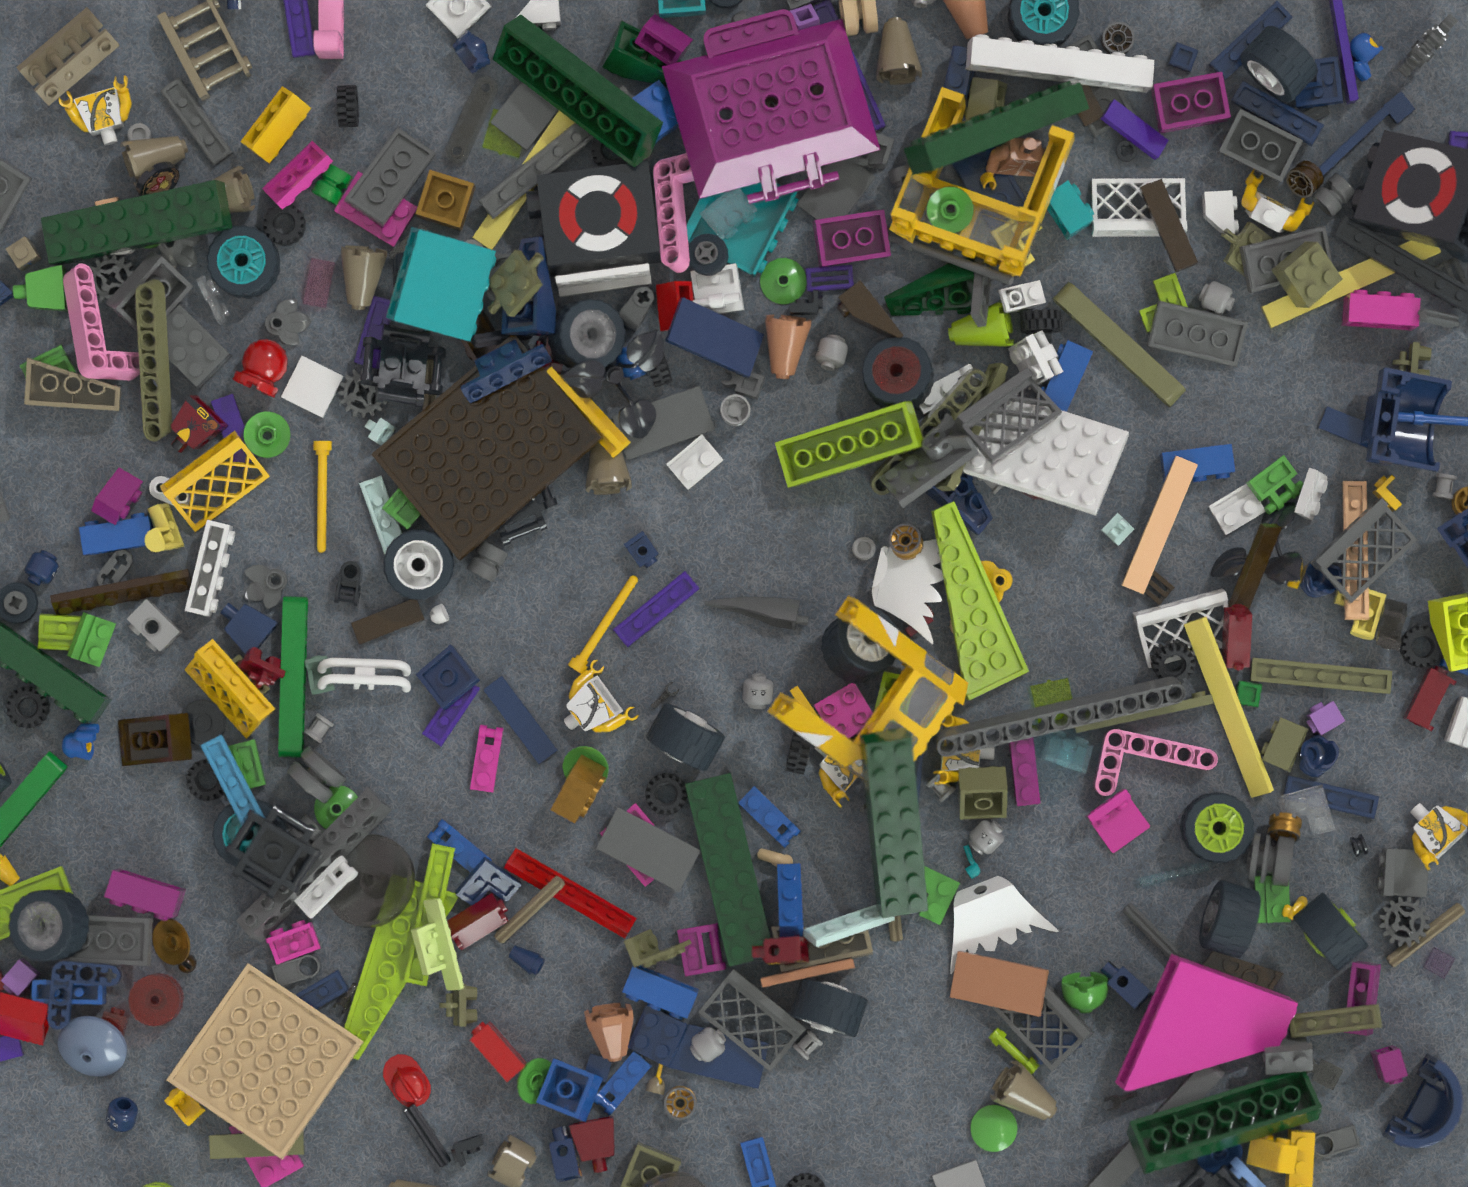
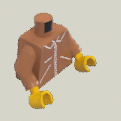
M1031 137L1025 139L1014 138L994 148L990 153L986 166L987 173L980 177L983 188L985 189L988 182L991 190L996 188L997 184L993 176L994 173L1035 177L1046 150L1042 148L1041 141Z

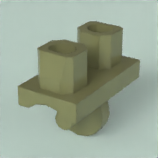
M1412 342L1409 346L1408 360H1406L1407 352L1400 351L1399 360H1393L1392 365L1399 366L1401 371H1406V367H1408L1407 372L1430 376V370L1418 369L1419 360L1430 361L1432 348L1420 346V342Z
M463 984V989L453 990V993H446V1002L439 1003V1008H446V1017H453V1025L466 1027V1024L477 1022V1009H466V1000L477 999L476 987Z

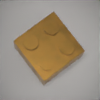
M429 170L416 216L462 231L476 188L475 184Z
M581 755L565 781L551 811L573 823H576L579 816L584 818L606 779L602 776L606 768Z

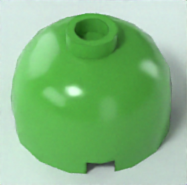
M1081 972L1064 976L1061 984L1063 998L1069 1006L1079 1010L1080 1013H1090L1093 1009L1100 1007L1108 996L1107 976L1097 972H1090V977H1079Z

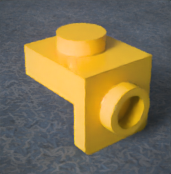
M1383 475L1374 484L1376 489L1372 493L1378 499L1383 498L1388 503L1387 507L1393 512L1402 505L1386 488L1395 477L1390 475L1386 478Z
M179 1088L173 1089L164 1100L167 1105L174 1109L184 1124L188 1126L206 1111L201 1103Z

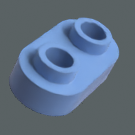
M1237 1156L1230 1162L1232 1165L1230 1168L1231 1172L1238 1179L1244 1177L1248 1181L1245 1184L1246 1187H1266Z

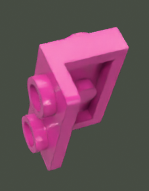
M305 920L291 924L293 928L284 932L283 928L270 932L271 937L267 938L266 942L269 943L276 965L321 948L312 922L306 924Z

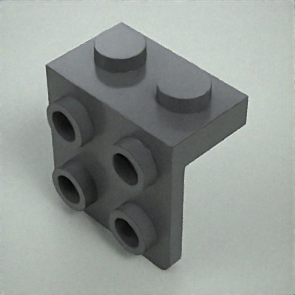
M1382 848V853H1379L1378 866L1381 867V875L1377 878L1379 894L1384 896L1425 897L1427 895L1428 870H1426L1423 862L1414 850Z
M1305 1037L1284 1038L1280 1046L1265 1047L1264 1051L1261 1052L1266 1075L1313 1070V1048L1311 1043H1307Z

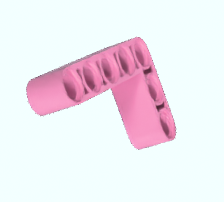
M318 0V30L314 31V51L319 59H343L344 0Z
M687 153L662 159L653 168L661 261L676 273L684 272L690 263L683 184L694 181L691 167L687 170V167L690 165Z
M83 263L76 265L64 275L63 284L79 372L82 376L89 379L127 381L135 379L140 375L139 353L106 351L92 270Z
M1111 729L1103 737L1094 779V789L1102 796H1109L1115 791L1123 753L1202 770L1213 769L1218 762V757L1210 749L1119 729ZM1112 733H1117L1121 738L1120 744L1117 746H1112L1109 743V736ZM1135 738H1140L1143 741V748L1140 751H1135L1131 746ZM1158 743H1163L1166 746V753L1163 756L1156 755L1154 751ZM1181 748H1186L1189 752V757L1185 761L1179 760L1177 756L1178 750ZM1203 753H1209L1212 757V762L1208 766H1204L1200 762V757ZM1107 756H1113L1116 760V764L1112 769H1107L1104 766V759ZM1104 778L1108 779L1111 783V787L1107 792H1102L1099 789V782Z

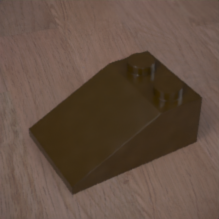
M861 280L838 297L837 309L844 318L849 316L852 321L889 338L897 337L900 339L904 336Z
M188 713L118 720L122 766L192 760Z

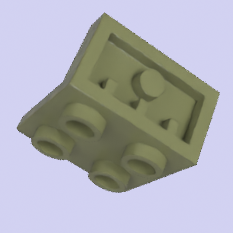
M651 929L624 940L633 966L643 965L644 968L652 966L661 960L665 961L685 952V947L692 944L689 939L659 950L658 940Z

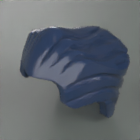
M466 30L452 45L458 57L471 73L486 67V65H490L486 43L470 31Z
M1310 562L1304 566L1300 587L1306 595L1318 598L1331 594L1336 590L1320 570L1315 569ZM1332 563L1327 568L1333 576H1341L1340 567L1334 566Z
M1320 735L1313 736L1305 741L1299 750L1300 770L1311 777L1323 775L1334 765L1338 758L1339 748L1334 741H1328Z

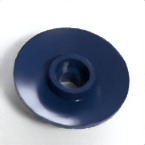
M1241 1144L1196 1159L1198 1164L1208 1172L1214 1173L1223 1164L1230 1170L1232 1167L1230 1162L1236 1156L1241 1160L1243 1149Z

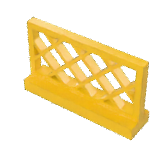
M552 367L546 371L603 438L599 443L613 458L631 443L591 398L579 397Z
M233 431L163 483L160 488L166 498L170 500L196 532L206 525L207 520L211 521L270 476L236 431ZM242 448L246 453L245 463L233 462L234 453ZM218 465H228L226 477L214 476L215 468ZM232 466L244 467L242 478L230 477ZM248 468H258L262 473L255 480L246 479ZM199 479H209L207 491L195 489L196 482ZM213 480L225 481L224 492L211 491ZM229 481L241 483L240 491L236 494L227 493ZM181 493H190L189 505L179 504L175 497ZM194 494L207 495L205 506L193 505ZM210 496L223 497L222 504L218 507H209ZM192 509L203 510V518L195 524L190 518Z
M212 639L196 651L195 657L185 668V671L247 739L275 708Z

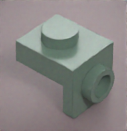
M326 655L313 656L304 661L312 695L335 690L334 683L328 684L324 690H320L317 686L321 677L332 674L331 667L327 668L323 674L319 673L317 669L321 661L328 659Z

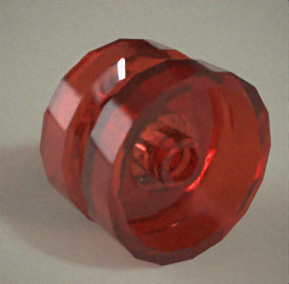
M154 973L144 976L134 984L129 993L128 1003L130 1011L136 1020L144 1025L159 1026L170 1022L178 1016L183 1008L184 994L181 985L175 978L168 974ZM158 996L159 1003L157 1004L156 1001H152V997Z

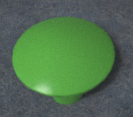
M988 1105L981 1108L973 1116L971 1135L980 1148L990 1152L1002 1151L1008 1148L1015 1140L1017 1122L1013 1114L1005 1107Z

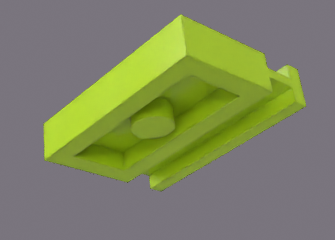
M40 614L38 649L69 650L82 616Z

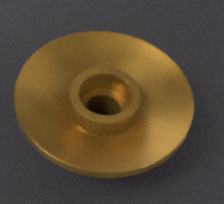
M176 920L160 921L153 930L152 940L154 949L162 961L170 965H178L187 959L190 952L188 933Z

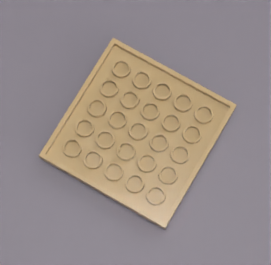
M248 963L167 1078V1081L283 1160L364 1042Z

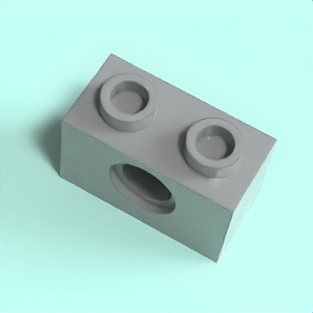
M146 599L127 618L131 623L128 627L138 636L141 633L147 639L145 642L147 646L154 652L157 649L160 652H164L182 633L149 599ZM151 621H156L159 625L158 631L154 634H151L147 629Z

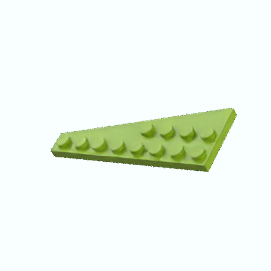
M952 501L931 511L960 673L961 677L968 682L965 698L969 701L1029 672L957 506Z
M397 874L392 876L344 1029L364 1042L353 1057L357 1060L364 1053L407 983L403 981L413 938L411 930L415 928L424 883ZM448 890L446 891L444 901L446 918L458 900L456 893Z

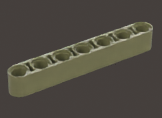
M151 279L139 285L135 291L143 433L149 441L153 442L162 439L172 431L165 288L162 282L157 279ZM148 288L151 290L152 296L149 294Z
M1067 282L1052 298L1063 311L1165 405L1171 408L1185 393L1186 389L1072 283Z
M978 368L969 369L919 423L921 434L926 426L935 428L940 424L942 420L938 418V413L941 409H949L950 416L955 421L957 416L967 408L987 385V377L984 372ZM973 374H980L981 382L975 386L971 385L970 377ZM964 391L966 394L965 400L960 403L955 402V393ZM939 432L935 433L934 437H937ZM905 452L885 460L870 478V486L878 495L889 493L886 487L883 489L876 488V480L891 469V464L894 461L899 460L902 462L911 454Z

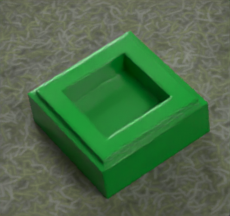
M1239 680L1236 694L1240 704L1258 708L1262 684Z

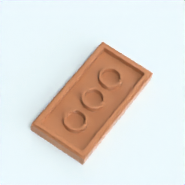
M958 951L950 997L1039 1017L1042 1013L1049 970Z
M851 958L762 977L761 983L764 988L803 978L853 969L855 966Z

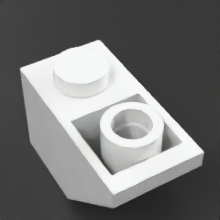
M530 0L517 15V17L523 15L537 27H542V30H554L557 25H561L559 0Z
M1232 190L1204 192L1202 194L1203 218L1221 234L1224 233L1223 231L1226 228L1234 234L1238 233V219L1234 220V210H1237V197L1233 196Z
M1040 280L998 290L1005 313L1024 311L1046 303Z

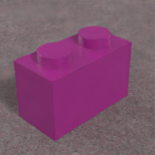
M654 14L643 26L634 43L665 64L670 65L678 63L682 59L693 39Z
M118 468L96 496L91 511L116 525L120 518L125 519L131 509L129 506L132 502L136 504L143 493L140 491L143 481Z
M1391 1045L1370 1052L1378 1079L1393 1085L1402 1082V1077L1408 1076L1400 1048Z

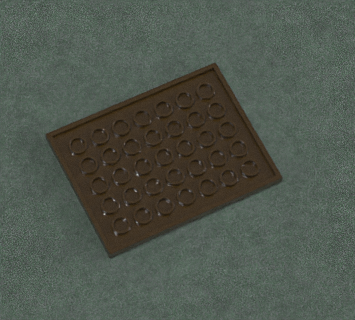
M516 335L509 336L495 348L497 349L516 339L522 353L529 351ZM475 365L371 454L459 560H462L603 440L543 367L526 374L473 403H469L460 387L480 376Z

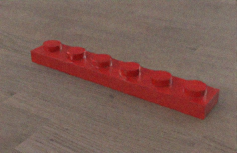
M515 848L504 866V869L540 890L555 876H559L565 882V885L553 896L554 898L624 939L637 919Z

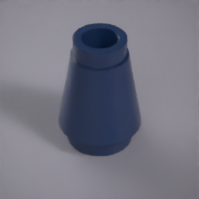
M516 945L509 954V958L529 975H537L545 962L541 954Z

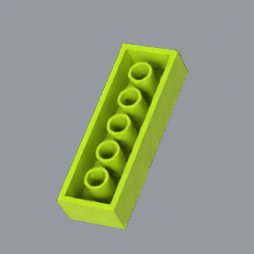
M905 401L775 442L787 487L789 488L921 448L923 437L911 401Z

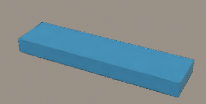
M219 735L200 745L241 825L247 819L246 814L249 809L265 818L223 735Z

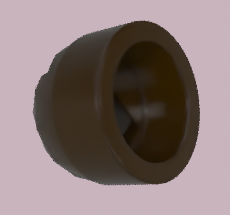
M188 955L185 962L192 966L190 969L182 963L178 964L181 972L190 973L196 969L197 961L194 956Z

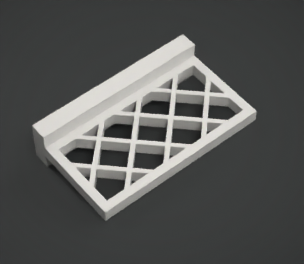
M1185 178L1092 179V210L1094 212L1092 216L1094 218L1092 222V237L1159 236L1153 219H1148L1142 213L1147 208L1146 204L1138 210L1130 202L1137 194L1143 198L1140 187L1138 188L1136 185L1143 186L1159 179L1163 180L1166 188L1169 185H1180V193L1174 199L1170 196L1173 205L1180 210V222L1186 233ZM1097 185H1106L1112 192L1103 199L1097 193ZM1123 185H1130L1135 190L1128 199L1118 191ZM1114 194L1124 202L1117 210L1107 202ZM1103 205L1113 213L1108 219L1097 218V211ZM1126 205L1136 213L1131 219H1125L1119 214Z
M649 263L555 276L559 297L652 284Z
M1221 588L1134 612L1133 617L1137 625L1147 667L1152 668L1149 653L1154 645L1159 647L1156 641L1162 631L1173 636L1170 643L1178 639L1186 643L1189 649L1192 647L1190 641L1188 642L1179 637L1184 624L1187 623L1192 613L1198 612L1207 617V619L1217 623L1218 626L1213 633L1214 637H1216L1221 627H1223L1224 616L1219 622L1209 615L1214 607L1223 605V608L1228 607L1226 591ZM1174 618L1182 622L1175 634L1165 629L1167 622ZM1154 625L1159 628L1153 640L1144 635L1143 627ZM1215 638L1218 648L1221 649L1222 642ZM1146 640L1151 643L1149 647L1147 646ZM1177 655L1170 656L1165 660V664L1181 660V658Z

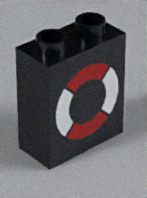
M1384 130L1380 143L1375 142L1369 150L1367 165L1370 172L1365 186H1359L1353 195L1352 210L1355 213L1354 218L1374 232L1468 255V149Z
M642 161L635 167L626 163L536 175L538 190L526 192L530 220L542 218L544 235L539 237H542L546 261L551 277L647 263H662L648 161Z

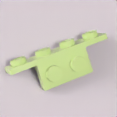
M440 898L424 900L429 923L411 930L422 974L430 975L441 970L446 989L448 991L461 990L464 988L462 974L459 970L456 951L453 947L451 931L447 924L445 908Z

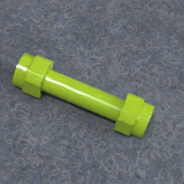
M997 1027L988 1037L995 1046L1000 1045L1033 1074L1039 1067V1064L1036 1063L1037 1061L1033 1057L1028 1059L1005 1038L1007 1034Z

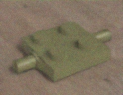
M1247 222L1238 235L1232 233L1228 228L1221 234L1222 237L1231 243L1229 252L1223 261L1244 277L1239 247L1272 238L1252 222Z
M514 250L491 276L489 286L495 294V300L487 308L490 313L496 314L502 306L508 316L515 317L543 284L536 272V267L544 259L540 253L536 252L529 261L522 251Z

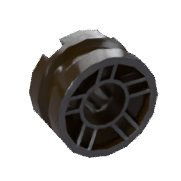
M1123 22L1109 24L1101 37V45L1108 54L1113 52L1127 54L1135 41L1132 28ZM1117 34L1120 35L1121 43L1114 42V37Z
M1303 160L1289 171L1286 181L1288 187L1295 195L1307 198L1321 187L1324 177L1317 165Z

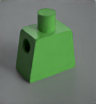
M57 265L25 274V285H13L14 299L27 298V305L31 309L67 312L68 307L63 284V277L66 274L65 267Z

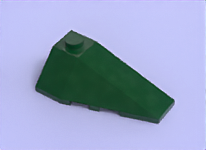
M621 21L605 54L602 68L623 78L653 84L659 80L663 86H667L662 69L667 64L634 43L641 30Z
M964 258V259H967V260H969V261L974 262V260L971 259V258ZM948 263L884 296V300L891 316L920 315L923 311H935V315H943V311L957 310V314L971 313L975 272Z

